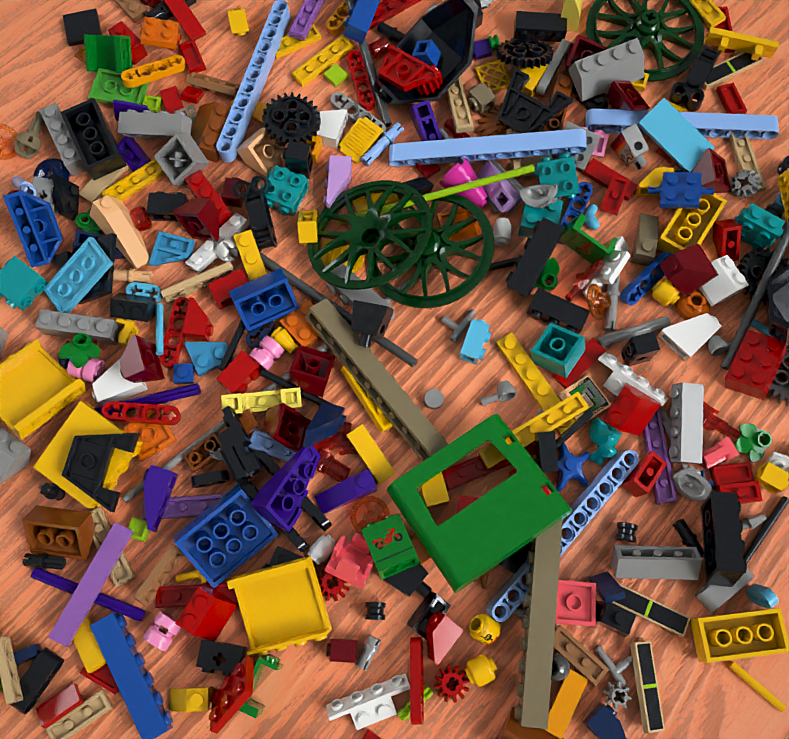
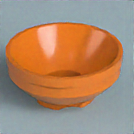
M699 289L687 297L680 293L678 295L680 299L675 303L677 313L685 320L703 315L710 310L709 302ZM698 297L701 300V305H694L691 302V298Z

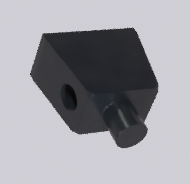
M353 301L351 330L361 335L359 346L370 348L372 337L380 339L384 337L394 309L385 305Z
M421 564L383 579L384 582L409 597L416 591L425 598L432 590L423 581L428 572Z
M596 601V624L627 637L630 634L636 614L612 603L606 604L604 601Z

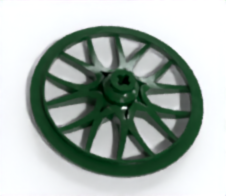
M596 0L593 3L586 21L587 38L601 45L603 44L599 37L613 39L614 41L607 48L626 42L627 39L633 40L638 38L642 50L648 47L653 52L659 68L655 70L644 69V73L649 74L647 82L662 81L681 74L695 62L701 52L704 42L703 23L699 13L689 0H676L684 9L664 13L669 0H665L658 13L654 10H647L648 0H643L642 6L637 0H628L635 14H628L623 11L613 0ZM608 1L615 15L602 14L599 11ZM686 13L689 14L693 25L681 28H672L664 24ZM597 19L621 25L625 29L618 31L597 30ZM694 30V43L692 44L678 35ZM662 40L688 48L690 52L684 58H681L667 49ZM662 56L677 63L664 68Z
M379 180L355 186L340 194L330 208L326 206L318 215V243H308L310 262L314 270L324 281L339 288L361 290L386 284L411 268L427 247L432 232V214L429 205L416 189L401 182ZM383 193L373 204L371 194ZM392 193L403 196L393 208L380 217L382 207ZM366 196L368 211L363 218L354 213L350 202ZM409 200L419 209L400 212ZM346 205L349 215L336 214ZM415 216H421L422 228L391 230L394 225L405 219ZM331 219L346 223L352 228L345 232L324 231ZM421 234L413 251L399 240ZM321 237L334 239L320 250ZM388 244L398 246L407 252L409 256L399 266L395 267L381 253L384 246ZM341 246H350L327 267L324 266L321 260L324 254ZM368 254L366 280H350L355 262L360 256ZM376 258L391 269L388 273L372 278ZM347 261L345 279L330 272Z
M452 194L430 200L433 201L430 208L432 226L438 201L454 204L450 216L442 227L436 229L432 227L428 245L420 258L414 263L417 264L416 271L401 291L390 283L378 286L387 297L399 304L413 308L441 307L458 301L469 294L485 277L494 255L493 230L483 211L473 202L462 196ZM412 205V206L403 208L400 212L404 211V210L407 209V208H409L410 210H415V209H414V207H413V205ZM458 206L472 214V217L453 225ZM415 216L422 228L421 216ZM475 221L481 227L482 234L474 238L456 242L449 240L452 235ZM398 223L394 225L397 230L403 229ZM421 234L399 240L413 251ZM483 240L481 256L464 250ZM405 252L398 256L386 258L392 264L399 263L397 265L399 266L409 254ZM456 255L479 262L472 274L467 275L448 263L446 257ZM376 258L372 278L382 275L378 262H383ZM432 267H435L441 271L446 292L428 296V273ZM447 272L465 279V281L450 290ZM421 279L424 296L407 294Z

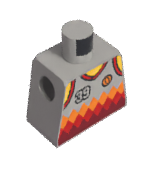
M635 123L621 131L610 144V147L625 166L634 163L637 169L640 170L648 165L643 155L649 150V147Z

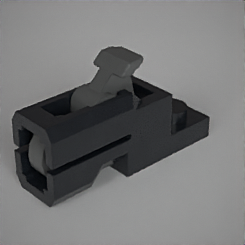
M227 406L222 409L225 415L222 418L229 428L217 435L222 447L217 452L210 450L209 454L215 460L224 461L235 482L242 483L250 479L251 475L255 476L262 472L264 468L257 455L251 453L247 448L252 442L236 411Z

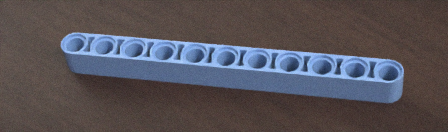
M285 0L275 1L218 139L216 147L224 162H232L237 156L238 152L236 149L243 141L276 57V51H278L281 44V38L284 36L291 16L288 3Z
M589 109L585 113V128H588L587 130L591 132L601 130L605 131V133L619 134L633 124H638L650 111ZM679 112L704 137L730 138V131L735 130L733 132L734 137L741 139L748 136L749 139L768 140L779 136L778 117L773 115ZM638 126V128H639L641 134H642V135H647V134Z
M570 129L396 143L389 146V165L402 167L415 166V163L428 165L464 162L462 160L464 158L468 161L582 153L587 150L586 130Z
M618 451L570 506L573 512L565 517L562 523V529L565 528L566 536L564 538L561 537L560 556L637 466L639 457L635 451ZM625 455L628 457L627 464L624 461ZM613 469L616 471L615 478L612 477ZM600 484H602L604 487V491L602 493L599 490ZM589 498L591 500L590 508H588L587 506V500ZM576 513L579 515V520L577 523H575L574 521V515ZM527 560L515 574L513 573L487 604L486 612L498 622L506 621L524 600V595L528 594V585L522 584L521 581L523 575L530 570V564L527 563ZM514 590V598L509 600L508 593ZM501 606V613L495 616V608Z

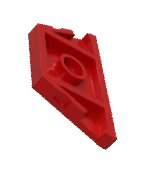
M391 44L388 46L389 52L387 56H384L383 65L378 72L381 79L404 92L440 77L439 70Z

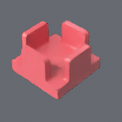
M355 533L352 541L349 542L342 535L325 568V572L360 589L365 585L375 565L364 536Z
M558 580L555 623L596 626V583Z

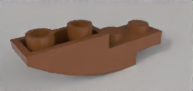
M558 74L549 102L557 91L570 97L574 84L571 77ZM568 106L544 124L542 132L562 130Z
M250 409L245 410L238 416L248 435L261 425ZM227 425L217 433L213 432L183 455L193 472L215 461V459L211 458L209 451L217 452L222 447L217 435L228 429Z

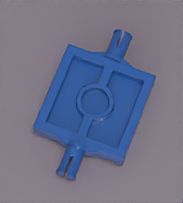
M663 172V180L660 187L649 186L648 194H659L660 208L699 209V200L702 195H714V187H703L701 183L702 172Z

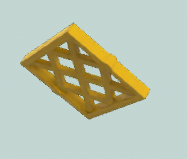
M500 60L475 67L480 83H487V87L490 85L496 87L491 89L492 92L509 87L510 78ZM498 64L497 68L491 67L492 65ZM489 69L495 71L493 75L487 73ZM497 72L502 74L501 78L495 76ZM485 76L491 77L490 81L485 80ZM493 79L499 80L498 84L492 83ZM501 82L506 83V85L499 86Z

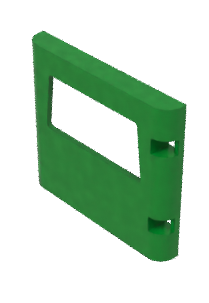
M499 414L488 417L396 479L387 488L388 494L455 594L573 512ZM508 437H510V439L513 441V443L509 445L505 441V439ZM486 441H490L517 472L441 525H436L418 492V487ZM546 486L552 492L549 495H546L543 491V488Z

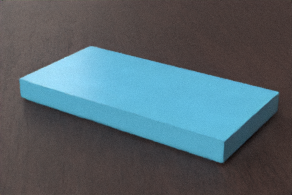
M665 98L637 124L681 168H685L689 172L695 168L707 148L712 150L715 148Z
M89 236L46 285L44 292L59 312L70 313L113 263L97 241Z

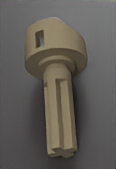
M38 111L27 133H19L14 141L15 152L26 159L36 156L42 145L37 137L45 121Z

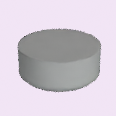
M431 389L426 392L424 402L428 408L438 409L443 404L444 397L439 390Z

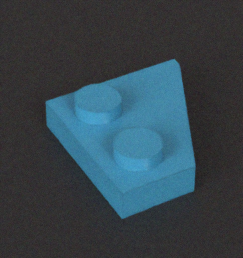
M159 231L148 264L150 266H158L188 260L192 255L195 241Z
M226 342L184 343L199 376L218 369L228 348Z

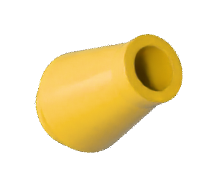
M279 327L270 336L290 354L298 348V345L286 329Z

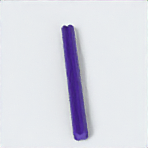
M196 383L119 402L156 405L199 395L201 389L199 384ZM103 405L94 408V410L103 415ZM113 407L111 408V410H107V412L110 415H112L113 412L122 413V411H116Z
M37 567L31 573V578L70 594H73L78 586L76 582ZM99 593L94 602L137 621H142L146 614V611L103 593Z

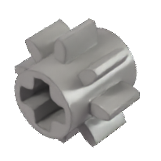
M618 680L616 685L608 682L609 687L607 690H603L608 697L605 699V702L607 704L613 702L612 706L616 710L618 705L626 708L625 703L627 700L632 699L626 693L629 691V687L623 686L621 688L622 684ZM616 691L619 692V693H618V695H619V698H618V699L615 698V697H616V695H615V692H616Z

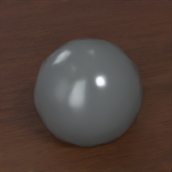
M553 653L551 680L561 681L568 676L570 664L563 655Z

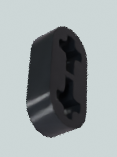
M228 470L203 473L191 477L192 488L207 487L230 481Z

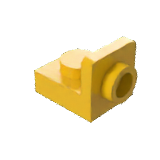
M117 318L116 322L123 328L119 332L118 342L126 348L131 336L137 335L139 329L133 320Z

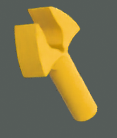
M197 569L175 576L177 583L196 578L201 579V584L208 582Z

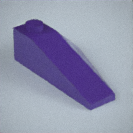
M313 445L308 448L302 446L259 490L250 505L261 517L286 532H290L301 514L302 508L300 506L303 497H307L308 490L306 489L321 456Z

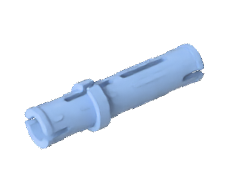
M395 122L387 132L382 134V137L360 158L362 162L365 161L363 163L365 166L368 167L388 145L394 143V139L404 130L403 127L399 128L401 126L400 123Z
M14 176L12 178L13 186L19 191L23 190L36 196V190L30 182L25 181L21 176H17V178Z

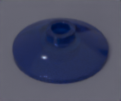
M55 158L44 160L34 171V176L48 178L49 171L55 172L67 180L70 177V172L65 167L63 161Z

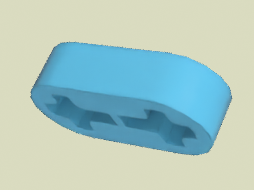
M132 282L126 287L127 294L134 295L132 291L138 288L140 292H136L135 295L151 297L148 293L153 294L156 291L157 295L153 296V298H156V303L160 302L163 298L161 289L153 284Z
M754 583L745 589L749 599L758 606L771 609L779 603L776 594L768 587Z

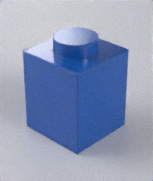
M432 39L419 40L416 42L412 56L429 66L434 65L437 67L441 52Z

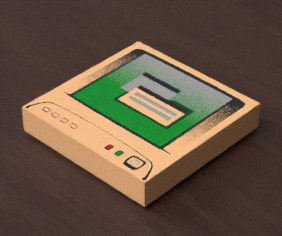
M589 374L557 395L563 401L579 392L588 405L589 410L594 414L588 421L612 405ZM584 411L583 413H581V414H579L578 416L574 417L573 419L576 421V420H577L580 416H582L586 411Z

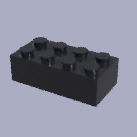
M94 98L60 112L84 167L93 180L127 166L106 118Z
M544 217L541 221L538 220L533 228L534 235L532 239L528 238L523 247L525 250L523 256L519 254L515 261L516 269L514 273L510 271L505 280L508 289L528 299L564 232V227Z
M711 491L701 506L706 585L733 587L742 575L746 573L747 563L743 560L745 542L741 540L743 522L739 519L741 502L738 501L737 493Z

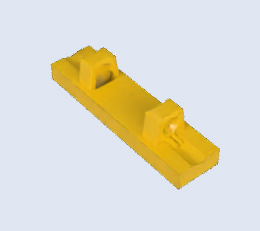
M710 27L704 40L705 44L718 46L717 50H722L721 53H724L726 48L752 54L751 60L758 61L760 56L772 58L779 47V42L715 27Z

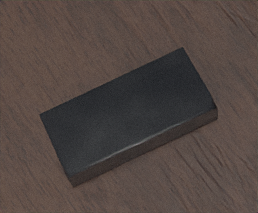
M424 176L403 182L416 189L420 194L431 192L434 184ZM397 194L399 200H401L403 196Z
M555 431L535 433L538 466L544 473L559 471Z
M430 591L408 620L407 625L427 640L426 626L430 617L437 613L438 610L445 614L451 605L438 594Z

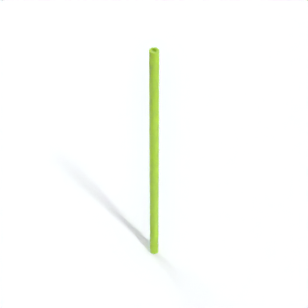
M531 164L422 196L426 201L438 199L534 172V165ZM409 200L403 208L415 204ZM398 202L383 206L381 214L387 213ZM367 211L356 213V215L364 218ZM339 221L340 226L346 224Z

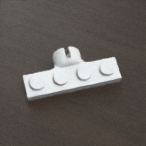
M236 212L219 228V240H207L185 262L187 266L200 274L216 258H221L225 262L234 261V258L230 255L233 254L235 257H238L239 250L233 235L242 233L250 225L249 221Z

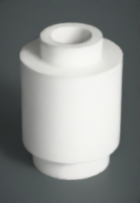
M498 218L493 224L494 243L499 247H504L511 242L512 225L507 218Z
M322 534L309 548L310 551L307 554L311 555V558L319 565L321 562L324 563L333 553L337 542L329 534L326 537Z

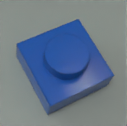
M174 364L173 383L194 384V364Z

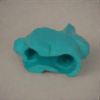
M597 417L590 422L589 434L590 439L598 445V450L589 455V460L601 466L606 458H611L617 453L615 445L622 436V433Z

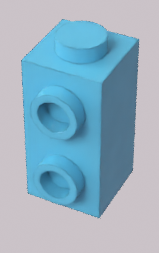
M471 320L459 359L476 365L478 359H483L486 349L482 347L484 342L488 343L491 332L488 331L490 325L484 320Z

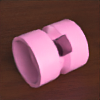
M266 335L259 343L260 347H255L249 356L259 363L262 369L268 371L274 365L273 360H278L285 350L274 339Z
M70 358L67 373L70 376L83 378L85 381L94 383L103 375L105 362L98 358H89L85 366L76 368L73 366Z
M160 610L154 619L155 625L148 628L143 638L158 649L167 651L173 642L172 636L177 635L181 627L175 624L178 619ZM161 625L169 629V631L165 632L160 629Z

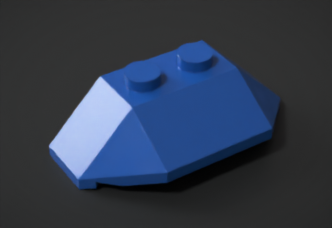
M23 190L3 195L31 268L49 264L63 241V236L50 203Z

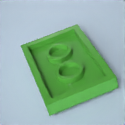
M99 68L88 98H94L97 103L112 106L113 100L142 105L150 82L137 87L127 88L122 84L121 73Z

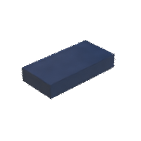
M608 571L589 577L590 583H596V592L606 604L626 598L625 591Z

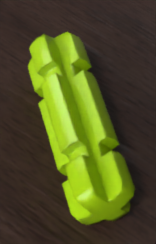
M428 685L424 686V700L426 698L429 699L433 695V691ZM410 700L405 704L404 708L402 707L397 711L398 717L403 722L410 717Z

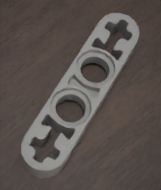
M562 39L552 61L537 86L536 93L542 96L545 95L569 50L570 41Z
M341 92L332 94L331 105L333 109H356L354 114L348 113V120L353 124L359 117H367L383 129L377 140L386 132V126L383 122Z

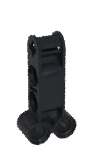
M705 44L685 81L677 82L673 85L669 96L670 102L676 105L684 102L686 109L692 112L699 110L705 97L701 89L722 50H715Z
M263 176L253 177L251 183L239 180L233 186L234 194L244 198L253 237L259 251H262L264 248L272 246L276 248L278 246L266 198V193L271 189V182ZM260 180H263L264 187L260 190L258 188V182ZM245 184L247 191L245 194H242L240 189Z

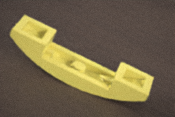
M300 387L221 395L222 409L230 406L237 414H241L247 409H250L252 412L267 411L268 408L281 403H285L291 408L302 407Z

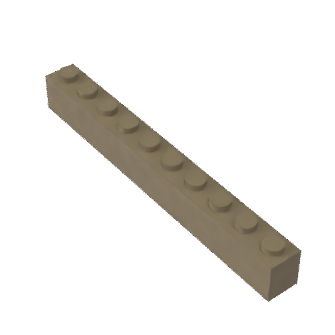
M327 298L311 306L305 319L419 458L425 461L447 446L448 443L445 438L433 427L431 421L423 415L420 408L414 404L407 392L399 386L395 378L384 368L382 362L374 356L371 349L359 346V335L352 332L347 320L340 315L336 307Z
M563 519L531 541V551H528L527 563L530 564V570L526 573L525 584L528 585V594L524 595V607L527 608L526 616L523 615L522 629H525L524 638H521L520 651H523L522 660H519L518 672L521 674V682L517 683L516 694L519 696V705L515 706V719H518L517 723L523 727L548 729Z

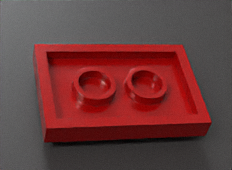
M246 656L241 663H237L234 671L225 677L218 689L213 691L210 699L212 709L209 714L211 732L218 734L253 694L254 658Z

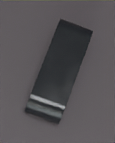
M49 648L43 649L20 680L23 700L10 705L22 714H27L63 665L64 659Z

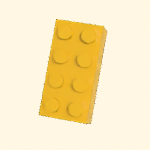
M714 193V195H702L699 200V209L678 208L658 239L656 249L661 252L674 254L695 244L701 245L727 200Z
M781 608L690 619L698 662L711 663L789 652V640Z

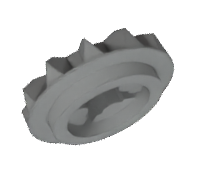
M744 169V171L737 172L732 177L731 191L740 198L750 197L759 190L761 179L753 170ZM746 179H748L750 185H744V187H742L740 181H745Z

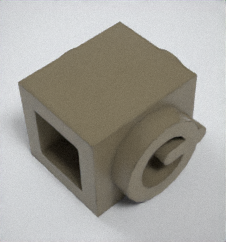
M482 82L469 90L468 106L473 112H478L481 116L489 108L494 107L496 96L491 88Z

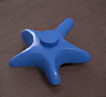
M563 443L558 448L559 471H557V491L563 490L567 482L572 478L580 482L582 486L587 487L588 480L582 471V465L589 457V452L585 451L579 456H574L570 453L566 444Z

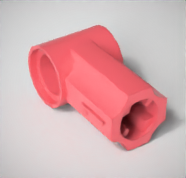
M727 437L714 444L713 447L702 451V464L699 465L706 470L722 461L725 462L739 455V452L730 437Z

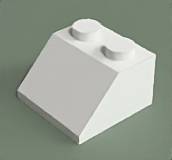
M726 255L711 262L719 275L699 289L709 304L714 306L736 296L749 284L734 265L733 260Z

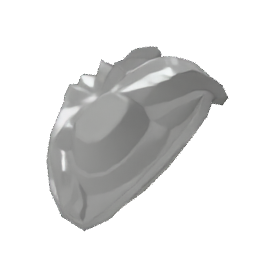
M557 184L526 187L520 190V196L529 206L538 209L545 206L548 207L557 201V198H554L558 190Z
M682 464L683 469L674 472L672 475L677 491L691 500L702 501L707 499L712 491L710 483L701 476V472L698 469Z

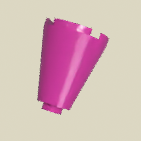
M466 158L462 159L464 161L463 164L460 165L458 162L443 177L445 179L444 182L440 180L439 184L446 189L478 180ZM483 186L455 193L470 200L480 209L488 202L486 200L488 195Z

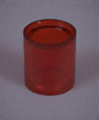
M382 37L370 43L368 47L373 58L377 59L389 52L388 46L390 44L385 37Z
M139 206L130 211V216L138 231L147 230L152 226L145 207Z

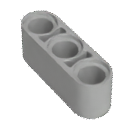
M747 568L746 573L742 575L733 587L705 585L695 596L707 611L711 613L751 581L754 575Z

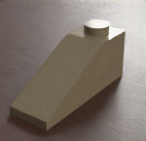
M640 213L630 262L648 266L655 258L658 243V217Z

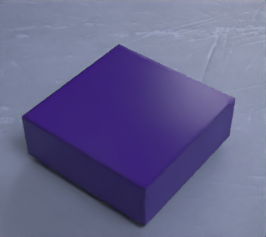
M487 39L474 42L475 60L492 56Z

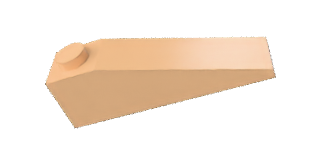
M262 127L245 140L236 151L246 165L267 177L268 173L273 171L275 165H280V159L288 143L284 147L282 141L276 144V138L271 140L270 134H266L265 128Z
M109 195L92 202L90 217L106 235L111 233L117 235L116 247L132 266L138 269L148 264L150 256L132 213L123 202Z

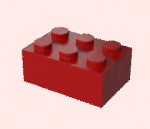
M747 330L725 376V388L764 400L786 354L787 344L774 337Z

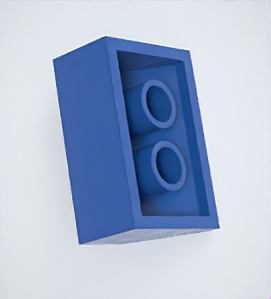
M281 268L229 291L247 331H251L299 309L293 291Z

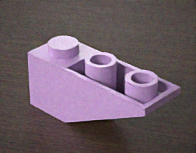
M330 155L329 162H326V173H329L328 178H325L327 194H324V205H327V208L331 207L336 198L346 190L351 182V156Z
M488 160L477 174L481 179L499 174L500 172ZM507 179L484 185L490 200L502 213L512 212L522 201L520 194Z

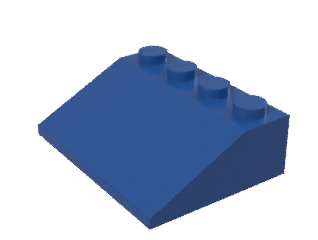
M239 484L173 536L174 543L213 588L279 535L270 522L261 517L250 505L252 500Z

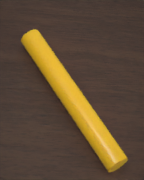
M732 661L728 665L734 673L780 712L786 709V705L736 662Z

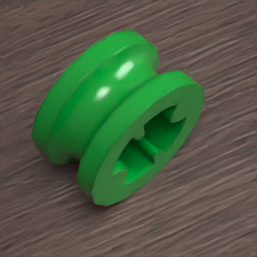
M494 35L493 38L488 36L487 40L491 51L493 52L494 49L497 51L498 45H500L498 36Z

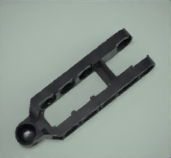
M250 451L257 455L262 466L272 477L280 469L265 451ZM249 480L238 483L252 499L259 492ZM303 497L300 508L325 532L332 526V523L308 497ZM293 527L290 532L279 528L301 553L309 547V544L302 539Z

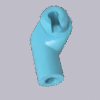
M590 204L585 213V216H587L585 223L592 230H596L600 226L595 216L598 209L595 204Z

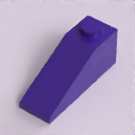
M429 100L408 108L421 141L443 140Z
M151 465L145 471L143 486L147 529L157 532L178 474Z
M367 469L316 495L315 498L321 512L326 514L376 492L377 486L370 470Z

